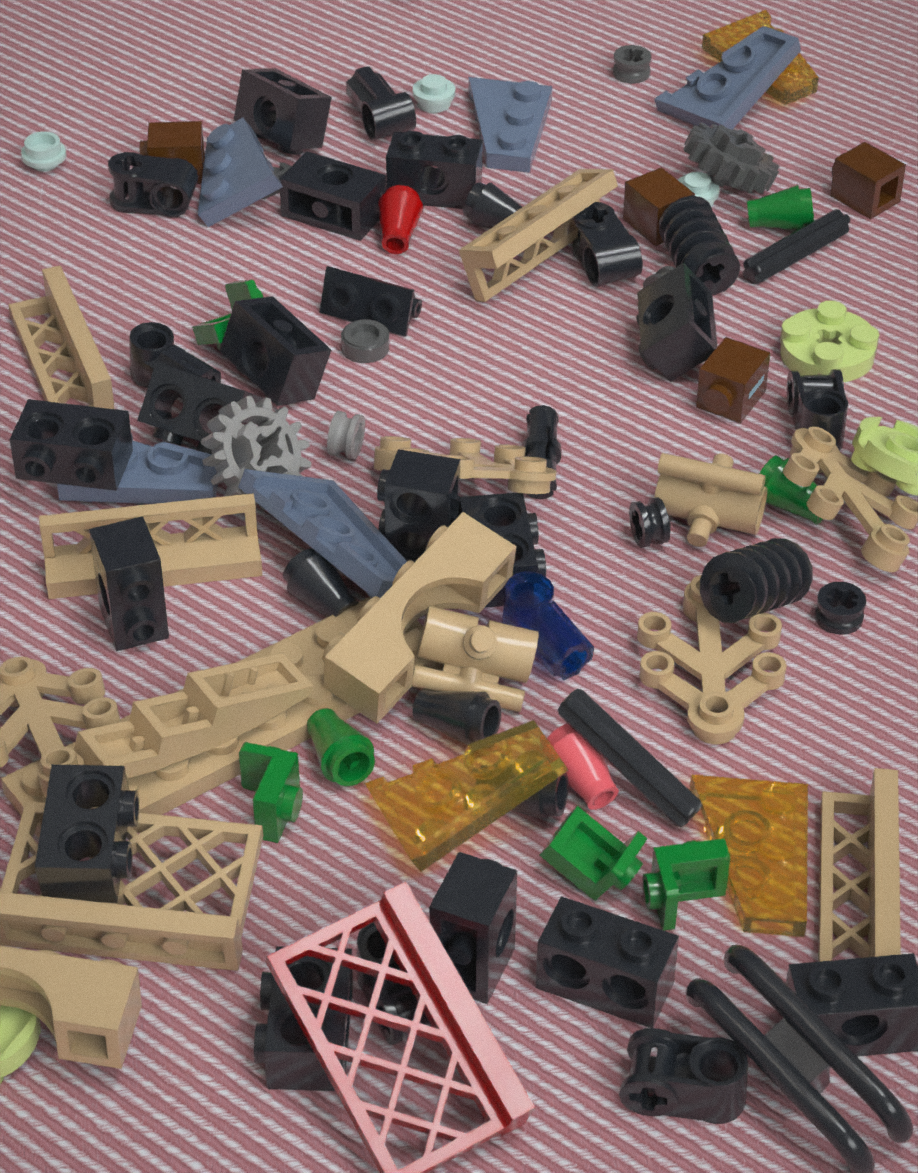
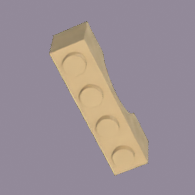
M464 512L449 527L445 525L439 527L430 538L426 551L416 562L407 561L397 572L392 587L381 598L374 596L366 603L359 614L357 623L346 635L338 633L329 642L322 656L324 661L323 687L377 724L412 687L415 655L403 636L406 630L417 619L426 615L429 606L441 609H463L480 613L512 578L516 546Z
M0 945V1006H10L25 1010L43 1021L55 1039L58 1059L122 1069L142 1007L138 967L123 965L114 960L96 961L64 956L51 950L33 951Z

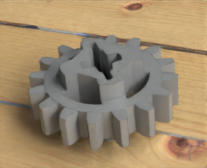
M246 396L238 402L233 401L218 410L219 415L209 420L206 424L213 433L204 437L201 440V444L211 449L212 455L203 459L202 462L205 466H215L217 473L210 481L213 485L224 482L228 486L225 496L246 494L238 488L245 469L302 476L300 472L311 467V462L301 457V451L310 447L309 441L298 440L296 433L302 427L301 423L295 422L289 425L285 420L288 409L284 406L273 412L270 398L266 397L255 403L252 396Z

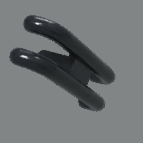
M739 944L730 946L723 958L726 969L733 974H741L783 1019L763 1035L719 988L702 978H695L688 984L686 989L688 1002L694 1007H701L837 1149L846 1161L851 1173H873L875 1162L871 1151L852 1126L821 1095L830 1083V1068L875 1112L886 1127L890 1139L897 1143H904L910 1140L913 1135L912 1120L906 1109L885 1084L756 953L748 947Z

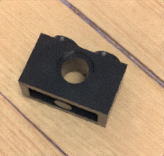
M276 68L244 69L241 73L234 121L244 118L258 138L269 139L277 143V148L282 152L302 154L304 149L323 147L332 97Z
M394 131L386 155V190L392 186L404 185L414 189L425 206L463 209L472 187L477 182L482 183L483 140L467 138L463 135L439 136L423 134L418 131Z
M306 151L279 178L283 186L280 188L282 217L359 241L380 220L378 201L386 191L385 174Z
M684 263L637 292L639 314L636 316L640 328L641 343L638 346L641 358L649 368L653 370L657 368L672 382L706 361L718 347L712 292Z
M270 296L235 301L219 351L236 366L240 373L246 375L264 392L265 396L270 398L272 402L276 405H288L290 403L315 399L332 350L278 300Z
M143 516L89 529L99 607L116 652L168 639L169 631L161 559Z
M458 852L429 906V922L472 998L488 1004L515 950L517 870L503 866L491 859H481Z
M914 953L788 965L786 984L857 1057L918 1051V964Z

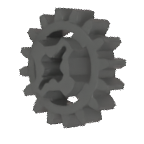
M700 123L699 126H693L684 143L683 151L690 154L688 159L698 163L699 169L705 171L711 177V182L721 187H724V185L730 186L740 191L745 190L748 193H751L754 189L763 194L765 190H770L779 173L777 171L779 165L772 162L774 157L766 154L765 149L752 139L754 136L742 129L738 131L728 129L723 125L717 126L716 124H712L709 127L704 123Z

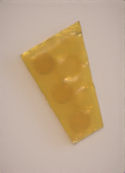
M763 10L705 33L702 39V50L721 62L723 52L761 27L766 26L774 29L771 25L772 16L767 10ZM780 28V29H774V30L783 32L781 28ZM799 52L766 90V93L776 101L787 105L816 93L819 77Z
M532 720L468 744L463 755L439 764L431 758L412 765V774L387 782L384 776L364 784L410 860L422 872L568 771V768L536 722Z
M691 774L689 790L701 800L702 806L700 809L705 820L704 830L708 840L725 838L730 853L727 890L743 932L805 937L807 926L808 784Z

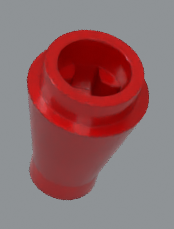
M396 185L388 188L378 201L382 231L381 244L383 249L389 253L402 254L409 248L410 239L423 213V204L419 194L414 189L404 185Z

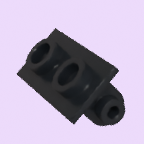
M327 266L319 313L351 322L374 320L383 324L391 333L407 336L410 317L417 318L420 315L422 300L415 298L414 289Z

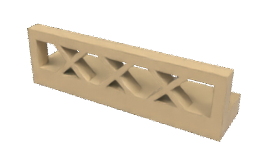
M613 169L577 170L459 249L475 301L486 302L570 244L577 237L578 231L573 217L594 202H600L599 199L618 187ZM554 230L552 239L547 240L543 238ZM524 251L523 259L520 261L513 259ZM482 268L495 269L493 278L488 283Z
M61 265L42 269L46 296L8 305L11 319L45 401L66 403L72 398L86 402L91 407L115 409L110 375ZM47 313L51 315L43 325L25 320V318ZM46 340L61 345L55 353L39 348ZM57 369L74 373L67 382L51 377Z
M254 493L39 516L48 599L98 594L89 529L143 516L161 559L164 587L263 576ZM245 514V526L222 528L215 524L223 515ZM184 520L191 524L183 533L170 534L161 529L169 521ZM75 531L84 536L78 544L54 546L53 533Z
M874 768L870 795L822 791L820 803L818 962L831 961L847 948L853 950L860 958L901 954L898 770ZM834 813L867 816V825L851 835L834 820ZM849 853L867 868V871L852 881L833 865ZM833 886L838 889V890H837L836 892H834V893H833ZM848 900L852 901L868 915L866 919L853 928H850L833 913V910ZM833 934H835L838 937L834 941H832ZM866 935H868V943L862 939Z

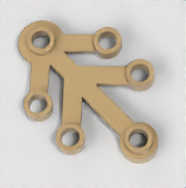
M814 426L809 429H797L791 438L793 445L790 449L791 457L783 469L784 475L791 482L799 486L808 487L813 482L817 473H824L827 480L824 485L816 486L807 501L809 510L822 519L833 520L845 501L869 534L861 548L864 558L873 566L883 571H898L909 554V547L907 545L910 539L900 528L891 524H884L873 508L888 516L895 524L906 529H914L918 523V502L904 495L897 496L894 501L887 498L895 488L897 480L879 471L869 472L857 467L851 461V458L840 453L835 445V438L826 430Z
M384 436L380 438V446L375 447L374 469L380 471L383 469L390 470L398 449L461 459L460 479H508V490L525 494L549 493L550 481L556 480L557 472L546 467V459L525 456V447L518 445H495L494 462L480 454L481 441L471 438L450 439V454L445 455L432 453L424 449L411 448L410 438Z
M701 575L693 578L686 586L683 600L684 614L690 620L697 623L699 651L671 633V620L668 616L660 612L645 613L638 621L637 639L643 646L657 649L658 651L648 652L641 658L639 677L644 685L659 689L688 710L687 721L694 735L699 740L717 745L729 742L740 731L744 723L745 713L743 709L767 690H774L783 685L786 673V661L784 658L771 652L759 654L763 650H770L778 646L782 623L772 614H757L749 620L748 633L722 652L720 623L718 619L711 616L703 604L700 595ZM754 658L751 676L726 692L725 679ZM674 662L701 680L702 691L673 674ZM651 669H660L662 671H654Z
M22 656L8 659L0 666V716L9 706L19 708L0 728V768L8 762V754L29 730L41 755L40 764L37 767V775L45 797L47 795L51 765H85L83 758L76 754L72 748L64 747L53 723L91 729L121 722L115 700L103 697L105 695V687L101 672L95 668H84L75 671L69 677L47 673L46 667L42 662ZM44 694L72 697L75 703L85 705L79 706L45 700L42 697Z

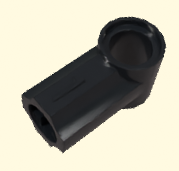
M370 66L356 69L354 75L346 81V94L361 112L363 126L371 140L391 136L394 131L406 132L415 129L416 112L409 94L406 92L396 94L381 74L375 73Z
M148 322L137 325L131 330L129 335L130 375L137 385L148 388L155 363L221 383L220 371L174 344V335L168 326L161 323Z

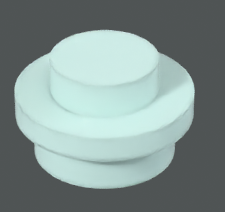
M426 75L413 85V97L421 110L430 113L442 112L451 106V101L455 98V85L442 75Z
M46 131L36 132L29 135L24 141V146L21 150L22 161L25 165L35 170L50 171L65 160L66 148L56 134Z
M691 172L678 179V181L694 192L695 196L703 197L707 200L711 208L714 201L719 197V185L711 182V177L706 173Z

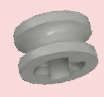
M337 411L334 414L327 439L329 455L338 456L340 452H345L346 457L353 460L359 456L365 436V418L363 415L355 414L353 418H348L346 412Z

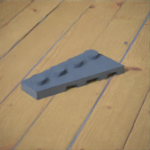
M250 469L244 470L238 488L246 494L254 493L255 502L366 591L370 598L374 596L381 598L392 587L397 572L407 561L334 480Z

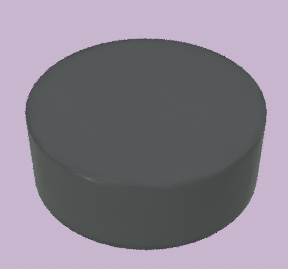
M374 320L354 321L345 326L341 332L342 353L346 358L357 363L379 361L389 352V331L383 324Z

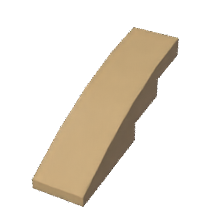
M284 653L187 673L183 691L133 702L129 720L78 731L74 750L83 758L86 765L125 766L126 776L129 779L157 771L206 752L262 725L311 696L313 685Z

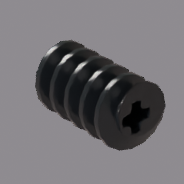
M698 196L682 197L671 203L661 216L659 233L674 265L677 267L684 263L712 292V295L726 291L735 283L740 272V263L710 203L703 197Z
M773 538L765 542L762 541L713 557L705 565L700 577V595L705 608L711 616L721 622L735 623L800 601L809 592L813 580L812 564L806 552L798 544L788 539Z

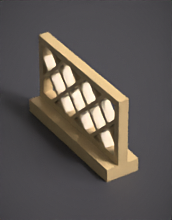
M26 801L0 890V945L239 971L243 952L241 938L263 840L262 825L139 813L137 827H128L126 838L132 843L133 855L139 852L152 869L127 885L120 880L117 903L92 902L45 897L42 894L38 896L17 894L21 881L36 872L35 862L38 844L33 837L37 823H42L45 803ZM164 836L180 837L188 847L166 861L161 862L148 846ZM223 842L246 844L244 855L223 869L220 868L208 853ZM30 851L33 856L27 859ZM198 858L212 876L185 892L172 874ZM239 876L236 887L232 880ZM160 881H163L176 897L159 909L142 907L135 898ZM221 887L233 900L230 916L205 914L195 904Z

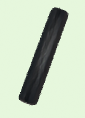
M834 209L750 256L743 262L745 270L742 273L744 278H749L753 284H760L844 236L850 230L848 225L851 221L848 214L843 215L840 209Z
M578 688L563 700L557 710L558 715L676 826L682 827L686 825L696 815L702 806L701 800L584 690Z

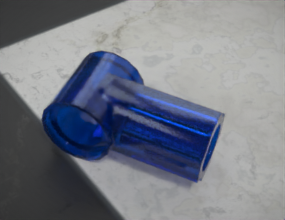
M536 572L517 573L510 577L505 585L501 623L539 632L535 656L553 677L559 676L564 681L578 675L581 669L592 660L594 646L553 600L554 586L548 578Z

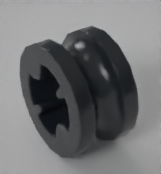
M659 497L649 499L647 505H644L641 501L631 502L629 519L632 534L637 545L640 548L649 547L652 540H656L658 544L668 543L670 539V522L663 501Z
M832 582L824 585L817 595V607L815 609L817 624L825 631L837 635H847L856 632L862 626L864 620L866 596L859 587L851 583Z

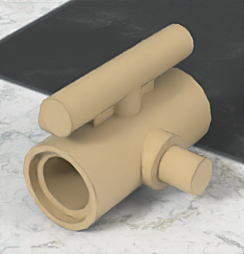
M662 453L658 463L657 472L660 473L654 498L659 497L663 501L669 516L687 519L690 526L687 541L694 546L703 547L707 544L710 533H714L718 527L757 535L767 500V487L764 486L766 475L732 468L733 459L723 453L716 454L712 463Z
M429 606L421 633L417 658L442 663L444 667L443 671L415 664L412 687L431 691H485L489 694L490 699L497 700L500 703L501 708L520 712L525 690L498 684V680L501 677L527 683L535 658L539 632L492 620L488 621L486 627L478 625V617Z

